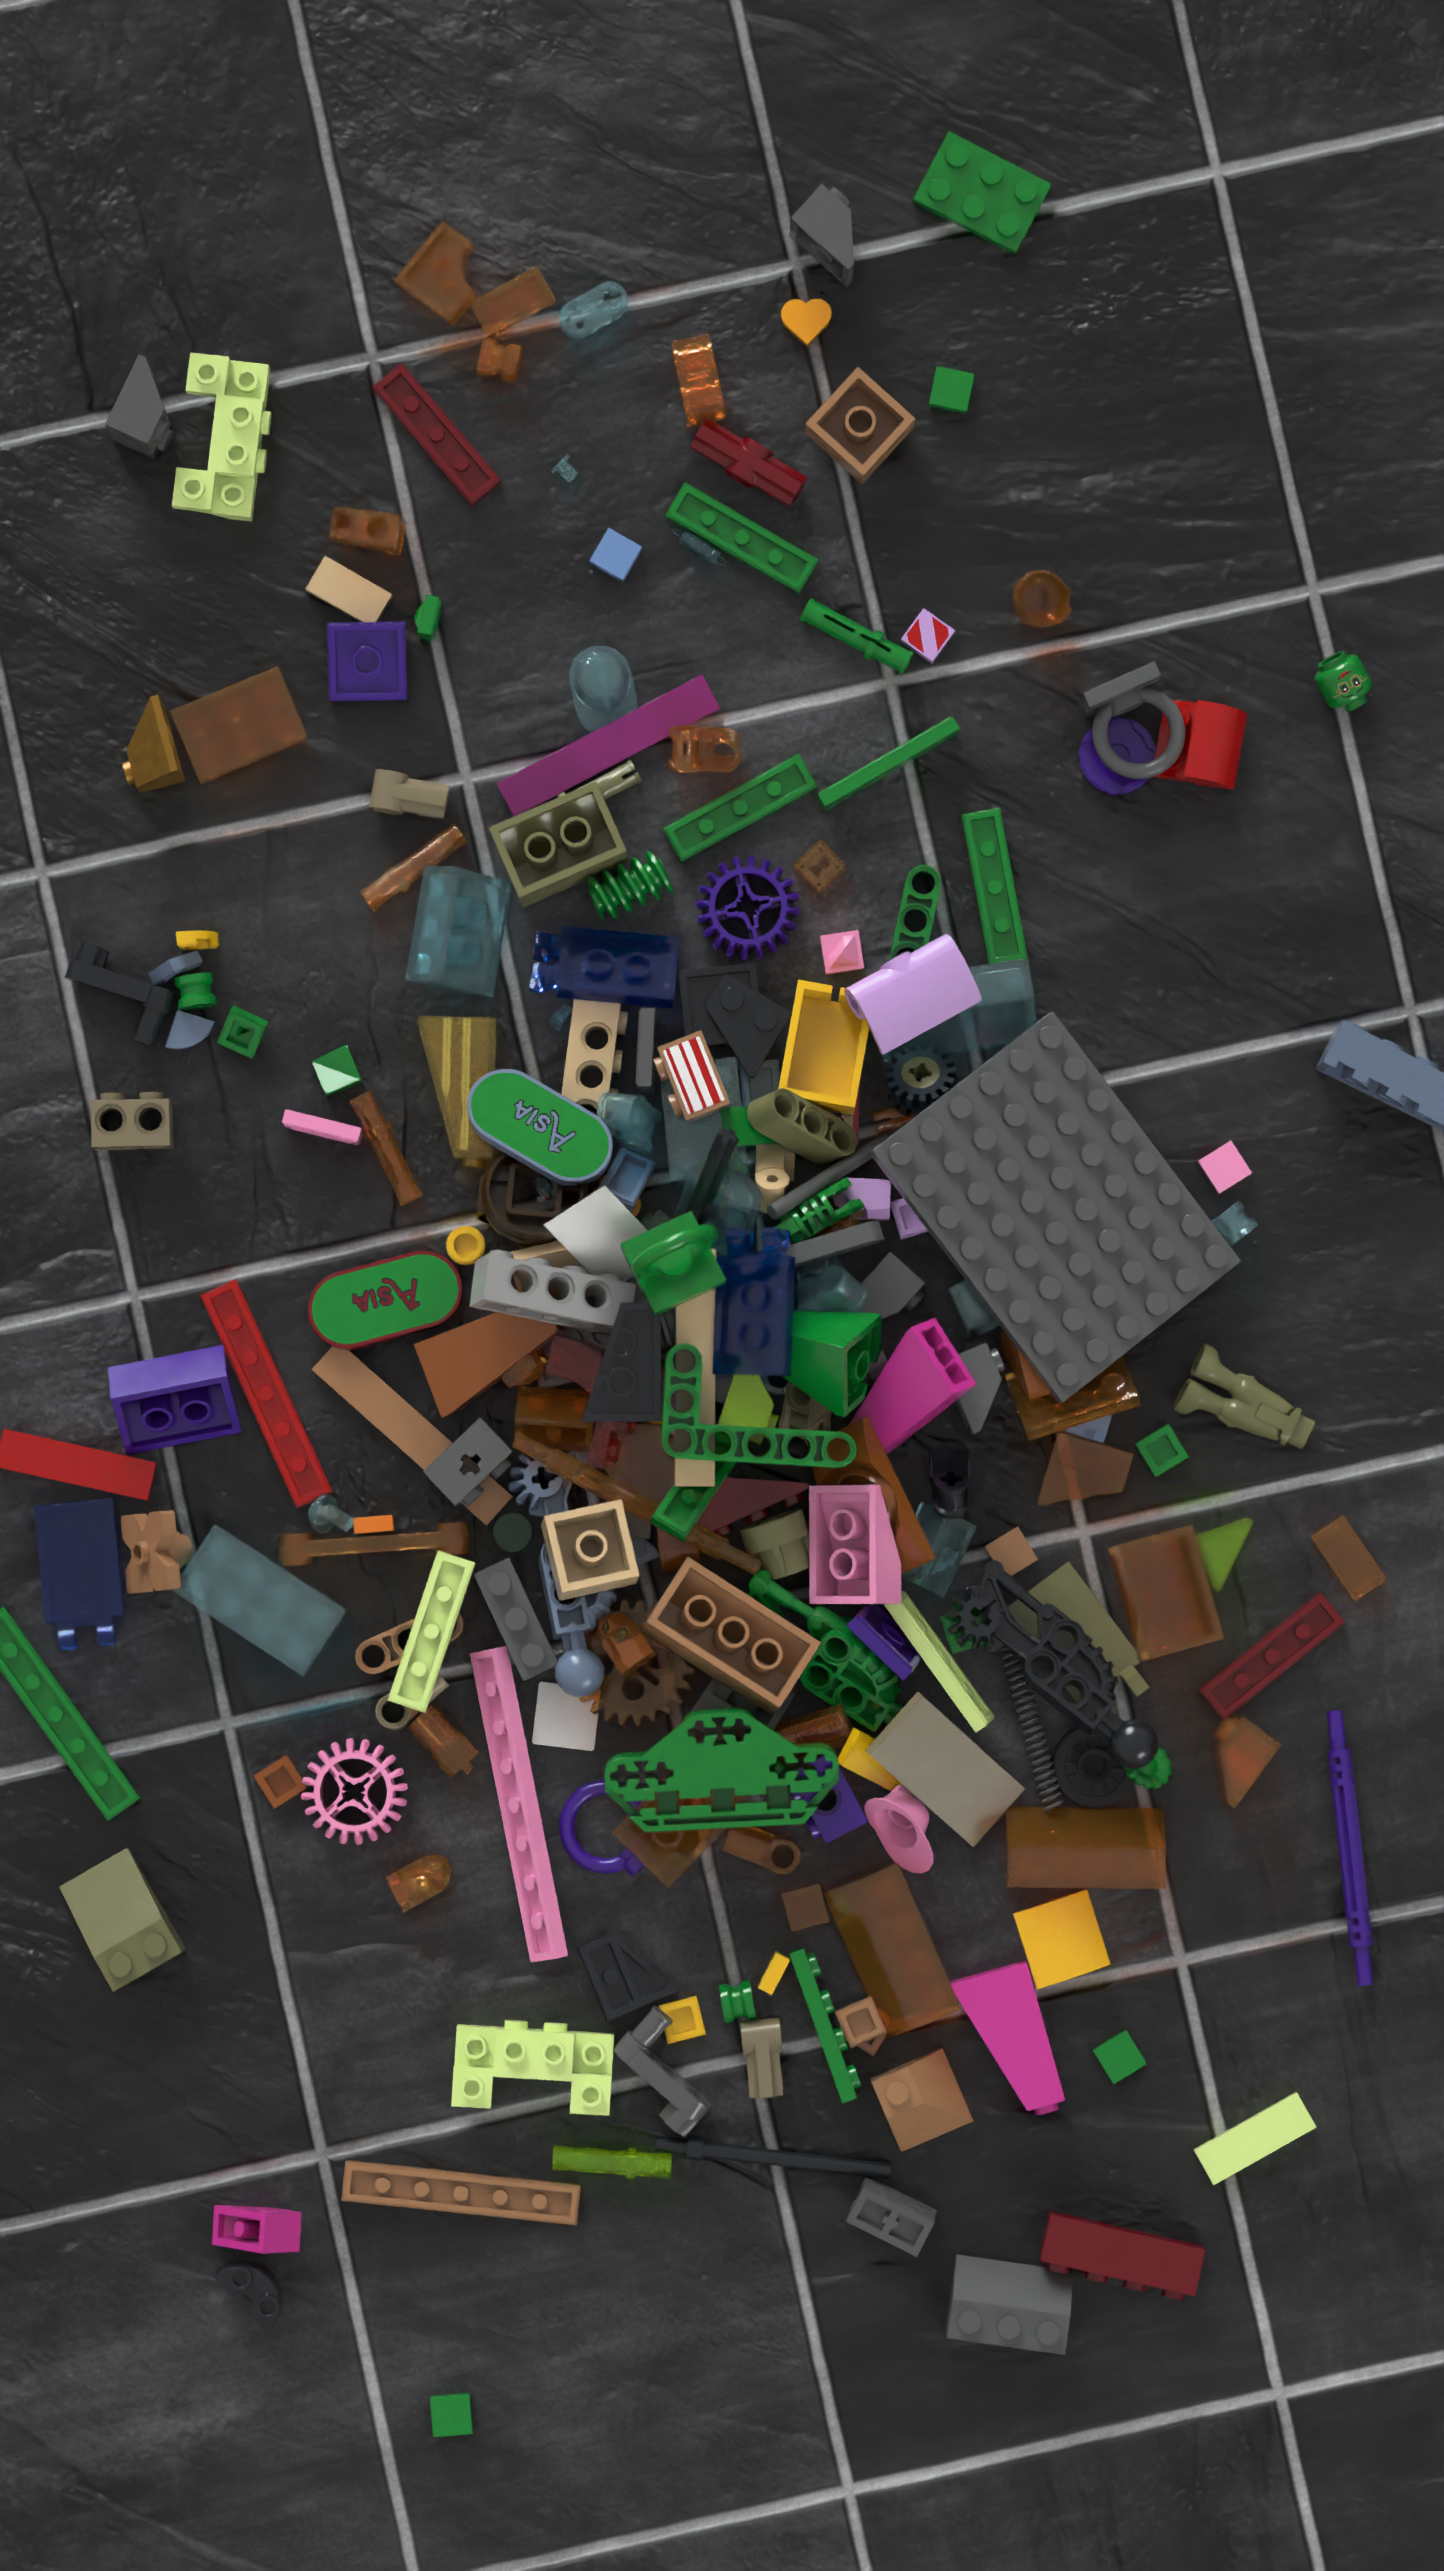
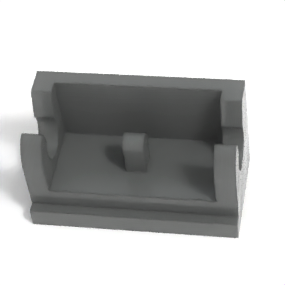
M865 2177L859 2194L851 2205L846 2222L917 2257L934 2225L937 2210L872 2177Z

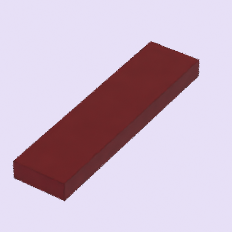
M402 362L372 386L377 396L471 507L501 483L500 478Z
M1319 1592L1199 1688L1198 1691L1224 1721L1346 1622L1322 1592Z

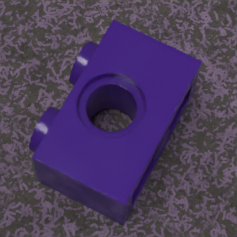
M824 1755L816 1758V1761L808 1762L804 1765H815L817 1772H824L825 1765L831 1764L832 1761H826ZM803 1765L798 1768L797 1775H806ZM840 1766L839 1781L832 1788L837 1797L835 1805L829 1810L817 1808L806 1821L813 1837L817 1839L822 1836L825 1843L868 1822ZM816 1792L791 1794L795 1800L804 1799L808 1803Z

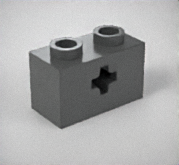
M479 1418L423 1472L456 1507L462 1502L468 1507L484 1492L480 1485L490 1475L498 1479L513 1464L508 1458L514 1453ZM478 1455L481 1458L477 1464L481 1469L480 1472L476 1475L472 1472L464 1475L461 1472L465 1467L462 1459L465 1456L473 1459Z

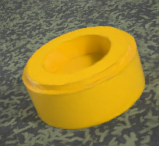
M460 1226L449 1234L446 1249L454 1262L468 1266L475 1264L476 1260L483 1257L486 1243L483 1235L476 1228Z

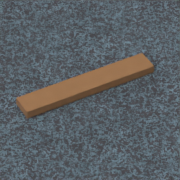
M332 1346L311 1369L422 1469L425 1470L452 1444L445 1435L349 1350H341ZM468 1456L462 1459L465 1467L461 1472L464 1475L468 1472H472L475 1475L480 1472L481 1469ZM491 1476L480 1485L484 1492L467 1507L462 1502L486 1526L513 1497Z
M346 2160L341 2201L577 2225L581 2184Z

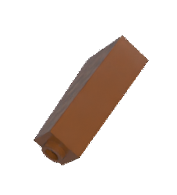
M496 1312L414 1344L441 1418L450 1417L460 1412L564 1331L563 1326Z

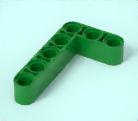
M687 1343L677 1344L667 1352L664 1368L660 1440L661 1447L670 1457L835 1468L845 1467L855 1458L856 1444L852 1437L842 1432L699 1424L702 1355L696 1347ZM679 1350H688L694 1356V1367L687 1373L679 1372L673 1366V1356ZM679 1389L688 1391L692 1396L691 1407L682 1413L675 1411L670 1403L671 1395ZM676 1429H683L690 1436V1444L683 1452L673 1451L668 1444L669 1435ZM721 1431L728 1436L730 1444L726 1452L717 1455L710 1451L708 1439L712 1433ZM760 1433L768 1439L769 1448L764 1455L756 1457L749 1452L747 1444L751 1436ZM794 1436H802L808 1442V1452L800 1459L791 1457L787 1450L788 1442ZM835 1438L844 1440L848 1446L847 1455L840 1461H833L827 1454V1446Z

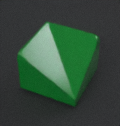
M347 1045L312 1061L327 1098L363 1083Z

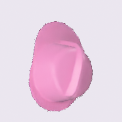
M904 1785L896 1786L883 1798L868 1800L864 1806L865 1817L876 1831L892 1860L912 1873L922 1874L929 1871L933 1864V1851L925 1836L929 1823V1811L926 1806L913 1796Z

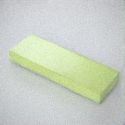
M1295 2092L1193 2150L1212 2184L1215 2185L1317 2127L1298 2093Z

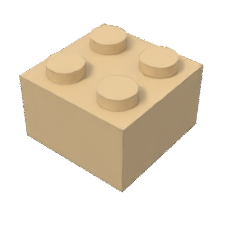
M621 1499L544 1516L541 1527L559 1601L636 1584L640 1575Z

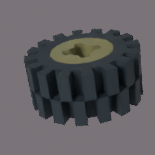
M915 1044V1051L912 1052L909 1046L902 1048L903 1056L896 1052L892 1056V1062L888 1061L886 1066L887 1072H885L888 1100L892 1102V1107L895 1110L901 1107V1114L906 1117L910 1111L913 1112V1117H915L956 1085L954 1061L951 1057L947 1058L946 1052L942 1049L936 1054L935 1046L930 1044L927 1050H922V1044Z

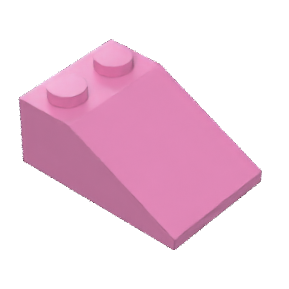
M880 1485L809 1486V1604H901V1561Z

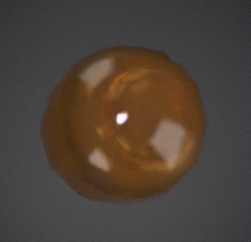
M1044 569L1030 571L1014 586L1012 594L1014 611L1024 624L1033 628L1054 627L1060 624L1072 611L1069 605L1071 590L1062 582L1057 574Z

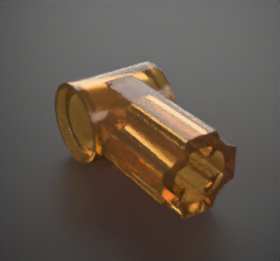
M758 1827L730 1828L722 1849L726 1853L768 1868L777 1874L792 1872L799 1866L802 1858L801 1849L795 1841ZM787 1845L793 1850L795 1857L789 1867H780L773 1861V1851L777 1846Z

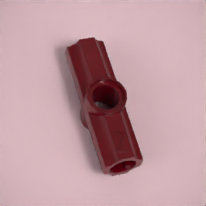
M708 418L699 428L690 446V449L724 468V472L738 483L751 489L756 487L788 507H791L796 501L807 481L805 475L774 458L773 453L765 446L748 437L742 439Z

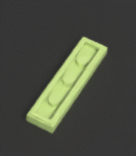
M439 1550L437 1551L388 1701L426 1713L476 1564L475 1562Z
M901 1591V1604H884V1606L975 1733H977L994 1719V1714L908 1594Z

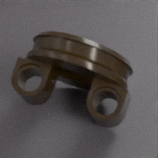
M500 1152L488 1166L485 1175H480L477 1219L490 1224L503 1238L520 1246L532 1247L557 1241L558 1239L544 1224L591 1195L594 1185H589L587 1182L577 1184V1186H565L557 1183L554 1212L513 1208L516 1176L547 1177L508 1154Z

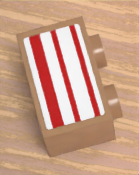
M701 1030L657 1047L660 1057L653 1059L661 1081L669 1079L674 1094L669 1095L668 1099L676 1118L683 1115L686 1124L721 1109L730 1107V1101Z

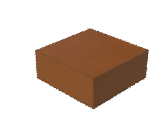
M288 1754L254 1775V1778L274 1809L308 1788L307 1785L302 1783L303 1778Z

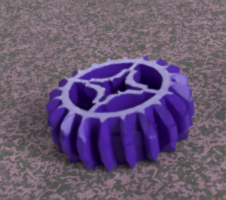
M753 855L748 857V867L742 868L740 858L738 856L733 857L734 870L729 871L727 865L721 862L718 865L719 871L723 875L721 878H718L712 872L707 874L708 881L714 885L713 888L703 885L699 887V893L709 898L708 900L696 901L695 907L697 909L707 910L706 914L697 917V923H710L711 926L706 928L702 935L705 939L710 938L714 934L718 936L712 944L713 949L718 950L724 942L729 945L726 949V957L731 958L734 955L735 948L742 949L741 961H747L748 950L755 949L757 960H762L763 951L761 947L767 946L769 952L774 955L778 952L777 946L774 943L776 938L785 945L789 942V937L782 930L785 928L789 931H796L797 924L787 918L788 916H800V908L789 907V903L799 900V893L792 892L786 894L785 891L793 886L794 881L792 878L786 879L781 883L778 881L784 872V869L780 866L772 874L768 873L767 871L770 867L769 859H764L761 869L754 868L755 856ZM747 878H754L765 882L777 895L771 897L769 895H755L749 887ZM735 881L738 893L737 899L733 903L725 905V908L715 910V904L720 892L729 883ZM742 890L745 891L751 905L758 904L760 906L759 911L754 910L755 916H753L752 920L754 927L751 926L749 917L746 916L745 912L736 911L737 906L742 907L741 901H743L744 896ZM781 907L780 917L776 925L768 933L761 936L758 924L760 916L771 911L773 908ZM719 921L741 922L747 930L749 939H742L731 935L721 926Z

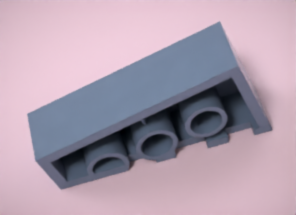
M1343 1020L1335 1027L1315 1068L1316 1070L1444 1132V1073L1438 1070L1439 1065L1421 1056L1415 1058L1404 1052V1048L1386 1039L1381 1040L1357 1024Z

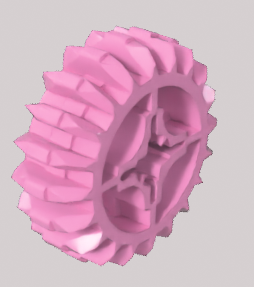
M353 1738L347 1739V1751L342 1752L338 1742L332 1743L331 1749L335 1756L331 1758L324 1750L319 1751L318 1756L324 1762L323 1766L320 1767L313 1762H310L308 1765L311 1771L317 1773L316 1778L304 1777L302 1780L303 1784L313 1786V1792L301 1794L302 1800L314 1799L315 1802L314 1806L305 1809L306 1815H311L318 1811L321 1817L315 1820L313 1826L317 1829L327 1822L330 1825L325 1833L327 1838H331L336 1829L342 1831L340 1835V1843L342 1844L347 1843L349 1833H354L356 1845H361L363 1843L362 1832L365 1831L368 1832L369 1838L372 1841L377 1840L376 1826L379 1825L384 1832L388 1833L392 1828L385 1821L386 1817L389 1816L396 1821H399L401 1818L397 1811L392 1810L393 1805L406 1806L407 1804L406 1799L396 1797V1791L407 1790L408 1784H395L394 1780L395 1777L404 1774L403 1768H398L391 1772L388 1766L394 1763L396 1757L392 1754L383 1762L379 1757L384 1751V1746L378 1745L373 1754L368 1752L370 1741L367 1739L362 1741L360 1750H355ZM356 1758L365 1760L373 1764L374 1767L363 1776L354 1777L346 1770H343L338 1763L345 1759ZM330 1772L338 1783L340 1792L337 1799L329 1807H326L323 1799V1783L327 1773ZM383 1775L387 1787V1797L384 1807L380 1812L370 1798L369 1791L373 1783ZM341 1776L353 1785L364 1782L368 1777L370 1778V1781L364 1785L365 1791L360 1792L365 1794L363 1801L368 1807L356 1798L350 1801L347 1800L341 1806L339 1805L346 1797L344 1792L349 1791L345 1789L347 1783ZM355 1806L361 1809L363 1813H366L371 1821L363 1824H348L340 1821L335 1816L346 1807Z

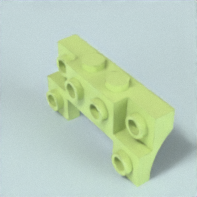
M190 352L186 393L216 398L208 469L206 471L176 467L172 499L173 508L212 514L227 519L252 521L258 473L265 472L267 450L261 449L262 435H269L271 427V412L265 411L270 377L269 364L230 360L227 356Z
M505 2020L504 2027L458 2024L451 2106L491 2109L493 2077L571 2081L570 2113L609 2116L615 2034L567 2031L568 2024L545 2022L544 2029L528 2028V2021Z

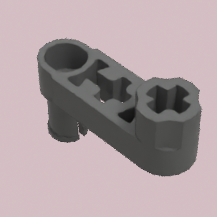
M653 2006L633 2031L628 2030L613 2050L631 2069L669 2101L661 2110L659 2116L673 2131L686 2137L711 2108V2104L698 2090L652 2051L651 2046L668 2025H671L673 2022L659 2007Z

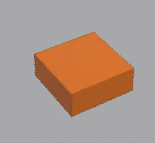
M394 1515L353 1518L354 1534L396 1531Z

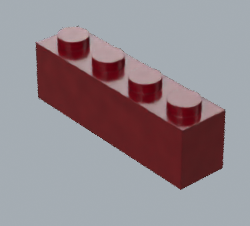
M1048 2211L1038 2257L1040 2261L1047 2262L1046 2269L1054 2272L1069 2274L1070 2268L1085 2271L1084 2278L1107 2283L1108 2277L1124 2280L1123 2287L1146 2292V2287L1152 2286L1162 2289L1161 2295L1164 2297L1184 2301L1185 2294L1196 2295L1205 2249L1202 2245Z

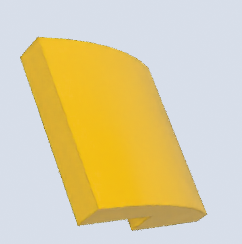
M1087 1889L1013 1913L1036 1989H1041L1111 1965Z

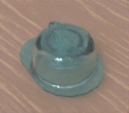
M592 646L581 651L573 659L569 669V682L575 709L581 724L590 733L637 709V697L630 667L625 657L616 649L607 646Z

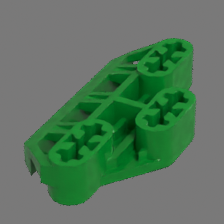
M744 1708L701 1709L687 1714L680 1725L648 1751L620 1753L612 1756L605 1765V1792L629 1814V1818L644 1832L804 1824L816 1811L820 1801L839 1781V1764L836 1752L829 1745L824 1743L794 1744L755 1719L753 1714ZM723 1717L722 1727L734 1726L735 1719L738 1718L743 1719L744 1725L750 1726V1729L744 1730L742 1737H736L734 1730H722L724 1740H716L717 1730L704 1732V1738L696 1739L695 1732H688V1729L695 1727V1721L699 1720L703 1721L704 1727L715 1728V1718ZM795 1753H804V1763L816 1761V1755L824 1754L826 1761H832L831 1764L825 1765L824 1772H817L815 1765H803L806 1775H797L798 1766L785 1767L784 1774H777L775 1767H769L770 1764L776 1763L778 1756H784L786 1763H798ZM637 1761H646L644 1771L656 1770L657 1763L664 1762L666 1769H673V1772L667 1773L666 1780H658L656 1773H645L646 1783L638 1784L640 1774L628 1775L627 1782H619L618 1776L611 1775L612 1772L617 1771L620 1764H624L629 1772L639 1771V1763ZM788 1785H790V1793L816 1792L808 1803L804 1799L791 1800V1805H789ZM766 1786H768L769 1806H767V1801L735 1803V1808H733L732 1788H734L735 1796L766 1794ZM710 1789L713 1790V1809H711V1804L679 1806L680 1811H678L677 1791H679V1799L711 1797ZM655 1792H657L658 1812H656V1807H643L638 1811L629 1801L655 1800Z

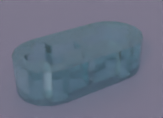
M605 282L568 302L560 311L559 323L561 330L572 339H580L618 319L627 309L628 299L625 289L616 282ZM609 292L611 296H616L617 294L620 296L617 299L616 309L612 310L609 305H606L596 310L595 307L604 301V293ZM590 310L592 313L583 319L584 326L578 329L575 324L570 326L566 324L570 321V312L575 311L578 315H582Z

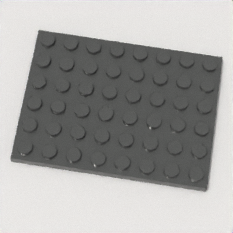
M1053 1011L1036 1022L869 1152L1059 1404L1070 1398L1241 1262Z

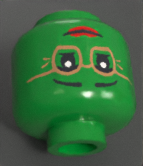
M1341 651L1329 656L1317 665L1319 671L1315 675V682L1330 708L1344 707L1346 712H1349L1367 701L1364 695L1372 688V681L1357 655H1346L1345 651Z

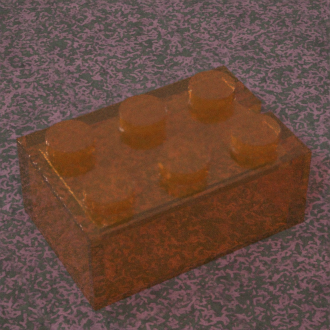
M1192 1525L1108 1547L1139 1661L1154 1659L1224 1639Z

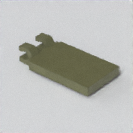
M1069 1561L1028 1591L1043 1605L1052 1604L1070 1619L1078 1622L1083 1631L1093 1639L1092 1644L1096 1648L1100 1646L1104 1650L1102 1655L1106 1661L1113 1663V1675L1118 1676V1679L1121 1677L1135 1697H1138L1150 1688L1134 1668L1140 1663L1137 1659L1139 1654ZM1017 1599L1007 1607L1009 1614L1017 1624L1039 1639L1037 1614ZM1059 1631L1055 1634V1639L1059 1646L1063 1648L1075 1646V1638L1070 1632ZM1072 1685L1065 1686L1076 1703L1082 1700L1081 1691L1077 1687ZM1113 1706L1111 1711L1115 1714L1118 1710Z

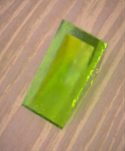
M1247 1517L1191 1536L1210 1589L1220 1592L1254 1522Z

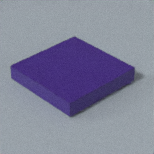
M406 621L327 623L329 701L408 699Z
M865 1604L846 1625L903 1681L922 1660V1657L894 1618L880 1604Z

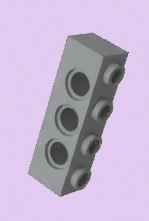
M492 1250L475 1261L470 1307L610 1336L621 1302H634L636 1284L623 1282V1277L617 1274L604 1273L600 1274V1276L586 1274L587 1270L583 1267L564 1266L562 1269L550 1266V1261L545 1259L528 1258L524 1261L514 1259L511 1252ZM511 1276H515L521 1281L522 1292H518L513 1288ZM549 1283L557 1288L559 1292L558 1300L549 1294ZM585 1291L590 1292L595 1298V1308L586 1302Z

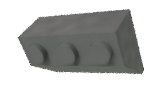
M956 2254L945 2330L946 2337L1065 2355L1071 2315L1073 2271L1069 2270V2274L1048 2270L1044 2266Z

